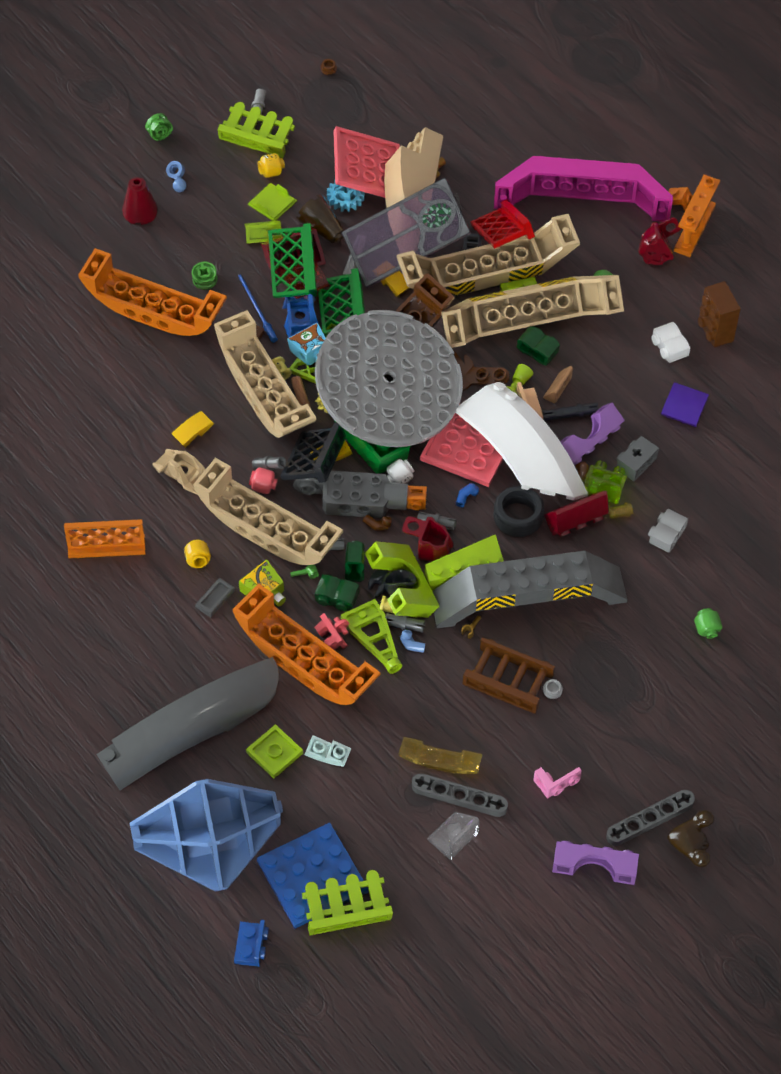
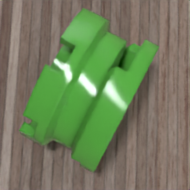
M157 113L147 120L145 128L154 140L159 141L171 134L173 125L165 114Z
M210 262L197 263L192 269L193 284L199 289H210L217 283V270L215 266Z

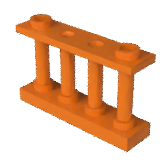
M703 175L678 225L683 231L675 245L674 252L691 257L715 209L716 203L711 200L720 183L719 179Z

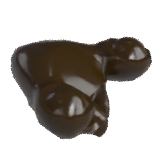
M707 810L699 811L692 819L671 830L667 837L674 848L689 858L694 865L701 868L706 867L710 862V855L706 852L709 843L707 842L706 835L702 832V828L713 824L714 816L712 812Z

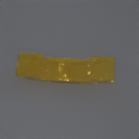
M407 737L403 738L399 751L400 757L415 764L458 774H477L482 758L480 753L462 750V753L426 746L421 740Z

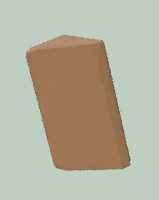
M572 366L559 372L543 396L545 400L554 404L557 402L572 379Z

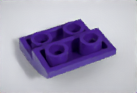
M674 382L661 415L697 427L709 394Z

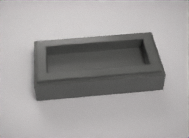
M219 578L195 604V607L211 618L234 593L235 587Z

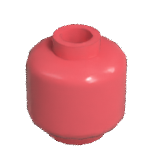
M259 467L256 471H252L249 485H251L252 490L255 492L269 494L271 489H276L278 479H275L274 471Z

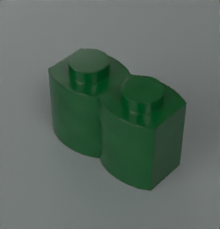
M530 326L517 341L518 350L545 366L555 357L560 348V343L556 338L545 335L541 329Z
M351 541L346 544L345 579L352 582H362L364 580L365 545L363 542Z
M322 574L315 591V601L322 606H335L340 611H350L353 609L359 594V584Z

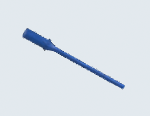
M239 275L241 283L263 322L264 330L271 342H276L278 338L271 327L272 325L265 320L242 275Z

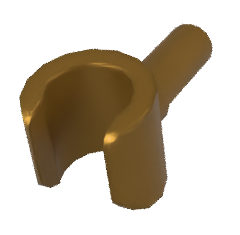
M477 616L470 625H464L462 627V635L465 631L469 630L471 632L468 634V638H472L474 635L473 629L481 617Z

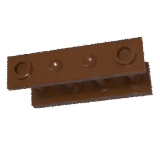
M482 637L480 650L483 651V654L475 670H465L463 685L536 714L540 700L536 695L545 676L553 679L555 666L547 661H540L500 645L492 639ZM490 655L501 658L492 678L481 674ZM509 662L520 666L511 685L500 682ZM528 669L538 673L530 691L526 693L518 690V687Z

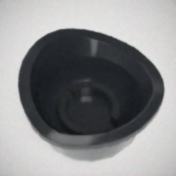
M396 569L387 573L382 583L389 596H391L398 588L413 589L417 580L410 571Z

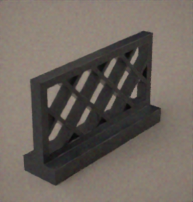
M334 422L332 428L301 431L282 471L281 479L317 478L319 483L326 482L346 439L344 429L337 422Z

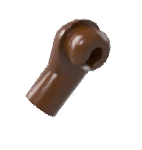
M367 514L363 519V523L375 531L389 529L392 519L389 516H384L382 520H375Z

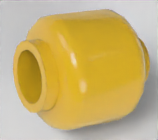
M276 153L263 155L260 161H258L259 173L263 174L266 178L279 176L282 173V169L285 168L283 158H280Z
M203 540L190 541L184 548L185 558L189 566L202 568L209 563L211 554L207 543Z

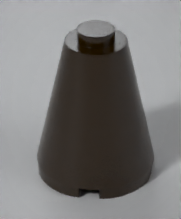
M322 194L316 195L318 199H310L298 212L300 217L297 216L296 219L302 224L310 223L311 228L316 229L317 234L329 242L338 243L344 238L342 234L344 229L326 198Z

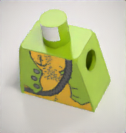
M265 560L239 581L240 592L244 595H247L259 583L274 594V603L278 607L286 600L282 595L284 592V582L268 560Z

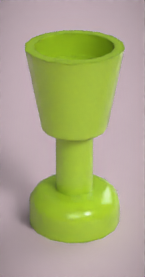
M519 364L512 378L513 383L510 387H506L518 395L516 392L517 383L521 382L523 386L533 376L531 368L525 364Z

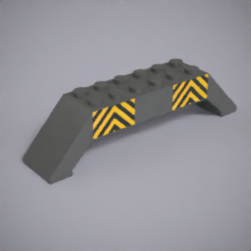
M587 551L469 566L432 591L439 604V607L433 612L436 628L456 626L457 622L476 611L585 596H593L608 602V605L626 603L628 601L620 567Z

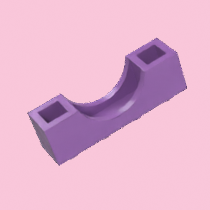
M613 403L603 405L591 415L592 431L587 439H581L573 434L560 441L574 465L582 460L581 456L595 450L594 446L597 443L601 444L607 440V435L610 432L614 433L621 428L620 424L625 420Z
M557 841L552 872L573 875L579 867L593 863L605 867L610 872L614 882L634 885L639 854L630 850L617 851L610 847L597 848L590 844L578 845L570 841Z

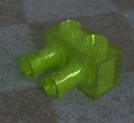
M597 461L595 466L590 465L584 483L588 495L606 490L608 502L618 504L627 478L624 468L621 467L620 472H618L619 466L615 467L613 472L606 470L607 464L604 461L602 466H600L602 461Z

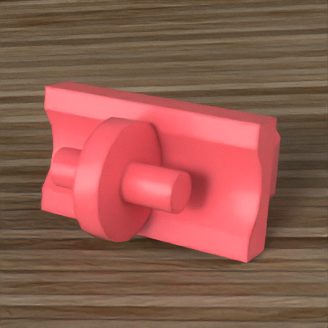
M325 613L320 616L322 621L314 628L321 637L328 632L332 634L324 640V643L333 650L339 646L343 649L346 648L348 645L340 632L343 635L348 634V620H340L339 617L334 618L335 624H333Z

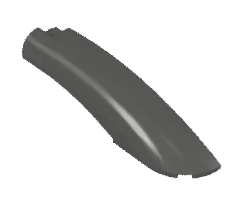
M271 657L210 682L161 708L112 739L113 744L96 755L119 790L121 791L172 757L213 736L230 731L262 710L273 699L277 691L279 670L276 661Z

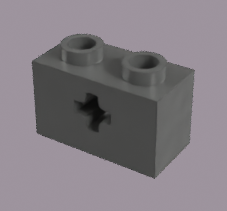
M640 436L637 440H633L625 452L619 454L616 469L632 481H635L657 459L659 448L643 436Z

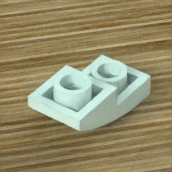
M313 735L304 755L321 762L344 767L351 748L334 740L332 743Z

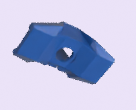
M312 294L285 297L282 309H287L284 328L288 338L318 323L314 311V301L316 299ZM297 312H303L305 314V317L302 319H297L295 317V314Z

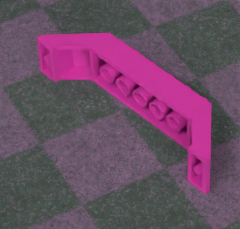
M532 156L496 182L494 208H502L500 202L507 199L514 205L529 195L629 202L637 204L652 217V221L665 222L670 219L673 196L639 164Z

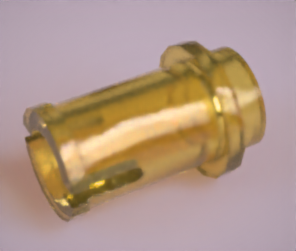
M625 502L624 505L608 507L610 519L622 516L630 517L633 514L631 503Z

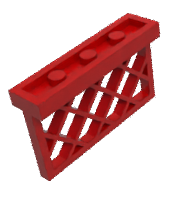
M507 199L500 202L502 208L470 221L471 226L494 249L522 236H525L528 240L535 237L530 221Z

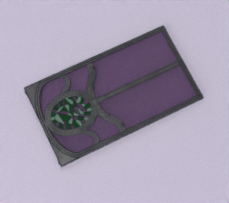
M446 178L431 184L342 232V236L347 243L366 288L401 270L397 254L414 251L415 254L427 257L471 234Z

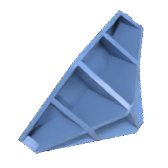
M211 779L195 781L130 822L134 849L213 891L225 890L229 888L281 825L280 813L283 812L281 800L277 801L274 791Z

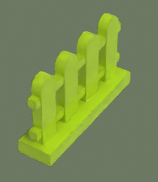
M237 102L234 107H230L229 112L231 114L228 120H224L223 125L220 124L217 129L219 139L267 154L276 153L280 158H284L286 153L285 145L289 142L287 139L290 130L294 131L295 129L292 117L286 116L282 121L277 120V114L273 111L268 112L266 116H262L259 107H253L249 112L245 110L243 102ZM242 116H245L247 119L244 125H238ZM261 121L263 124L260 130H255L257 122ZM274 125L279 127L276 135L271 134Z
M370 870L366 875V881L359 882L355 874H350L346 878V885L340 886L335 878H329L325 884L326 888L318 890L316 883L308 882L305 886V892L302 893V899H307L310 913H306L307 920L311 919L308 924L309 935L391 920L393 915L392 907L386 906V904H389V899L384 898L381 884H384V877L379 878L377 871ZM368 887L371 901H363L361 888ZM348 891L351 905L343 906L340 892ZM320 896H328L330 909H322ZM373 907L371 910H365V908Z

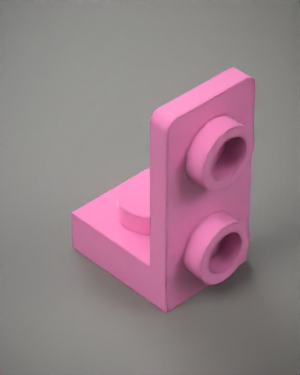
M541 767L534 773V782L548 799L553 795H559L567 786L577 784L580 781L582 770L578 767L553 782L552 776L548 772L545 773Z

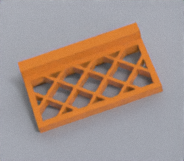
M142 519L64 523L68 558L146 555Z

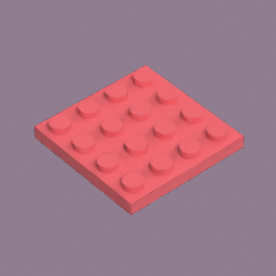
M336 126L334 129L335 184L385 198V164L399 149L400 144Z
M455 413L448 425L440 433L429 439L420 456V461L489 487L503 458L478 430Z

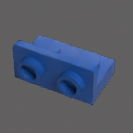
M260 920V924L240 921L234 964L260 966V959L264 960L266 947H263V940L268 939L269 927H265V920Z

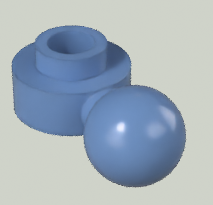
M178 161L170 162L167 165L166 173L174 179L173 189L176 192H183L187 187L185 180L182 179L185 167Z

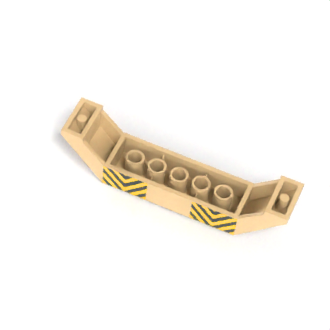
M569 214L552 217L548 223L534 232L535 237L529 240L522 236L495 249L488 244L434 258H427L415 254L414 251L397 254V260L407 287L414 289L415 284L428 273L453 296L498 286L500 283L542 275L580 245V241Z
M619 275L569 277L473 297L441 313L446 341L453 348L466 345V343L479 337L577 316L608 315L623 312L624 306Z

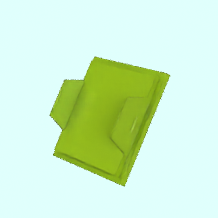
M270 183L248 205L270 220L276 221L297 200L290 196L287 189L277 184L275 186Z

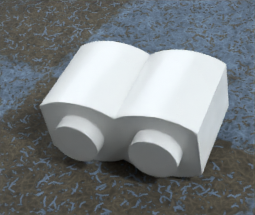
M674 322L654 328L652 342L660 349L663 359L671 363L689 356L690 346Z

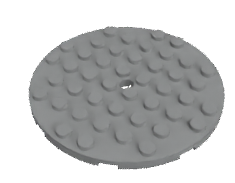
M390 310L368 311V313L353 315L340 322L324 340L315 365L317 390L324 407L332 418L352 435L369 443L387 447L416 445L440 433L451 421L459 406L463 381L460 365L457 364L453 355L454 351L434 328L427 323L423 324L413 319L411 315ZM391 375L394 380L389 382L384 376Z

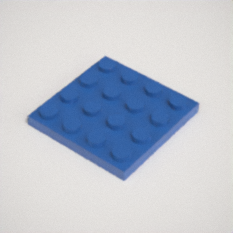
M331 823L325 824L257 857L260 868L295 929L311 921V919L307 920L306 913H310L307 899H302V893L305 892V886L308 882L316 883L318 890L326 888L325 884L329 878H335L339 886L346 885V878L350 874H355L359 882L364 881ZM368 887L361 888L362 895L369 893ZM348 891L340 892L343 905L350 902ZM320 896L322 909H330L328 896Z

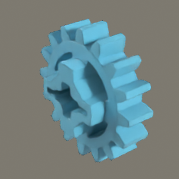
M330 183V188H327V201H329L330 206L334 205L335 210L340 208L341 212L344 209L350 212V208L357 210V206H362L365 192Z

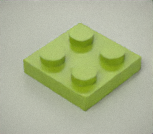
M275 724L246 749V753L274 779L303 754V749Z

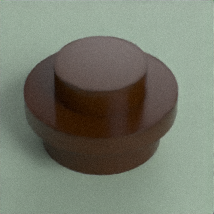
M325 59L320 65V70L326 75L334 74L337 71V64L332 59Z

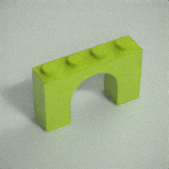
M376 541L365 552L372 569L389 571L405 569L416 577L417 582L414 584L413 589L398 588L387 599L395 615L428 618L439 607L409 545Z

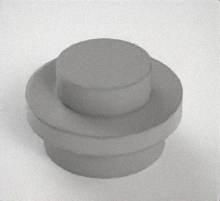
M555 679L547 681L543 686L544 695L550 699L560 697L563 692L561 683Z

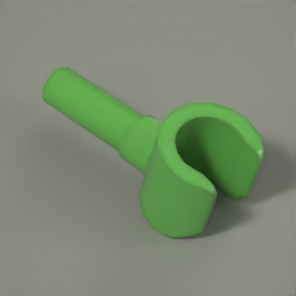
M308 565L303 570L290 572L291 577L308 574L310 579H314L319 576L315 565Z

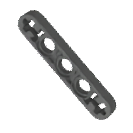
M421 773L416 774L412 779V790L423 796L495 817L504 816L508 809L507 800L499 795ZM420 781H424V784L421 787H418V783H420ZM439 785L444 786L446 791L441 794L437 793L435 787ZM457 791L464 792L465 797L463 799H457L455 798L454 793ZM476 797H482L485 802L482 805H477L473 800ZM488 800H491L490 807H487ZM498 803L502 804L499 810L496 809Z
M681 790L612 825L607 830V842L613 846H619L690 810L694 805V794L689 790ZM682 797H684V799H689V802H681ZM670 805L674 810L671 813H666L662 807ZM653 814L656 816V820L649 822L646 820L645 815ZM634 822L639 826V829L632 831L627 825ZM613 832H614L615 834H619V833H620V836H619L618 839H617L616 836H615V837H612Z

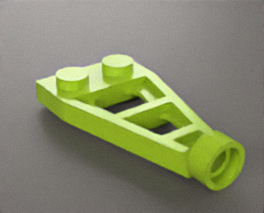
M376 599L341 614V619H347L349 622L347 629L350 634L385 666L389 674H394L402 668L385 613L380 609ZM377 622L380 633L369 637L361 630V628ZM385 639L388 648L379 651L373 643Z

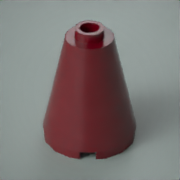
M135 177L128 183L122 212L126 221L131 224L141 223V225H145L156 218L158 207L146 181L143 178Z

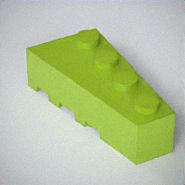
M496 534L426 564L425 578L431 590H435L469 566L503 562Z

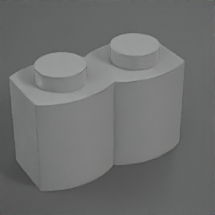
M667 509L665 513L661 512L657 519L658 524L656 527H651L648 536H650V544L670 553L687 527L688 518Z

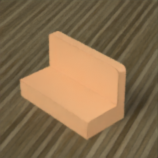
M521 382L517 383L516 392L518 396L543 419L535 388L523 389Z

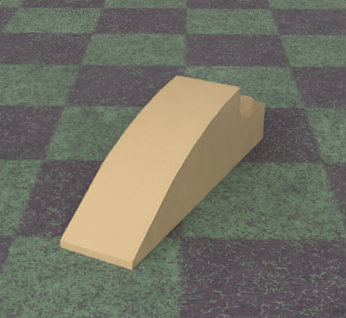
M425 127L416 134L413 142H409L407 147L401 145L387 161L384 175L387 208L435 183L443 135ZM434 188L424 192L421 198L431 201ZM418 196L404 203L406 209L413 211L417 215L426 205L418 200ZM399 206L388 211L389 222L394 236L417 224L411 216L402 213ZM419 227L396 239L400 253L410 251L416 253L418 251L420 240Z

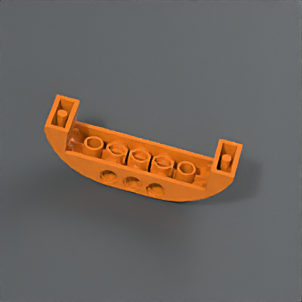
M96 248L78 274L79 279L87 290L113 311L132 320L177 335L191 336L205 332L211 326L227 299L226 295L209 290L205 299L201 300L113 268L111 254Z
M259 583L233 608V613L242 629L267 657H273L279 667L310 690L331 702L340 705L354 703L381 675V672L366 661L358 668L274 606V594Z

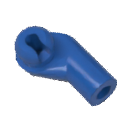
M470 483L462 488L458 493L456 506L464 507L467 497L470 494L472 496L477 495L479 487Z

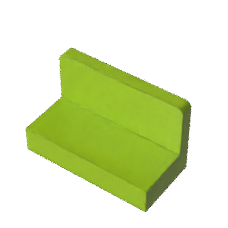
M281 222L246 223L247 243L268 242V230L281 229ZM273 235V240H274V239H277V238H280V237H282V236H281V235Z

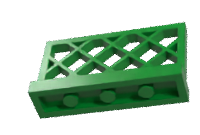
M303 224V227L268 230L273 298L308 294L317 297L311 224ZM301 232V238L297 242L290 238L293 233ZM273 235H281L284 239L277 244L273 241ZM287 240L293 244V247L288 252L281 247ZM296 248L302 251L298 259L291 255ZM278 250L285 253L280 261L274 257ZM288 256L295 261L290 268L283 264ZM297 264L304 268L300 275L292 271ZM279 266L287 270L281 277L275 273ZM289 273L296 277L291 285L284 280ZM300 280L305 284V290H296L294 286ZM281 282L288 287L284 292H277L276 289Z
M358 268L351 269V274L317 280L322 331L325 337L332 330L326 329L331 323L336 326L340 323L335 320L338 315L343 316L344 319L342 321L353 315L365 313L362 282ZM343 281H349L345 287L340 285ZM322 285H332L328 290L322 288ZM336 288L341 290L338 295L332 293ZM345 293L351 295L347 300L341 298ZM328 296L333 298L329 304L324 302ZM338 301L342 303L339 309L334 307ZM347 306L352 308L348 314L343 312ZM329 310L335 312L331 317L325 315Z

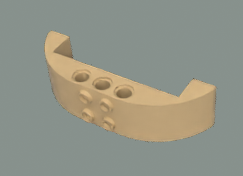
M248 310L214 324L222 352L237 384L263 425L272 435L279 438L316 421V416L309 405L301 406L260 343L256 336V323Z
M217 458L211 462L193 484L202 502L225 525L274 555L300 565L319 563L343 533V529L329 521H326L321 529L234 481L232 479L231 466Z

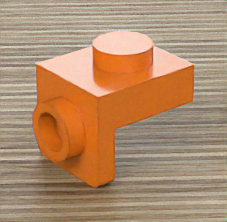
M670 188L668 192L673 196L672 205H682L684 211H686L693 197L689 188Z
M408 486L407 509L426 510L427 486Z

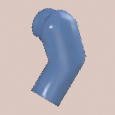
M403 630L400 641L404 647L410 651L424 653L425 643L415 642L412 632L410 630Z

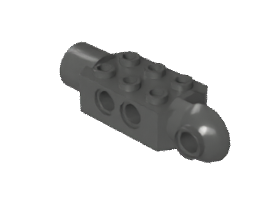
M331 471L326 482L319 483L317 478L295 479L293 484L294 489L303 494H323L322 509L326 515L365 517L368 514L373 518H382L389 509L406 510L408 484L392 483L386 474Z

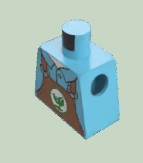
M318 323L287 338L290 351L307 365H312L316 362L319 350L326 339Z

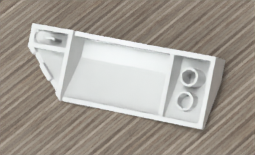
M496 382L486 385L458 406L455 413L478 430L498 451L522 485L521 489H540V493L552 496L558 493L566 495V499L577 500L588 496V492L570 456L559 439L537 412L515 392L507 388L505 384Z

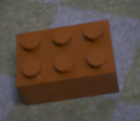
M725 281L705 287L704 295L702 296L698 324L704 329L706 338L712 343L713 347L734 341L741 310Z

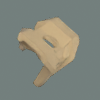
M166 449L165 453L153 463L154 468L159 473L164 472L182 484L183 489L197 494L193 484L206 468L194 456L186 451ZM182 467L188 468V472L186 474L184 473Z

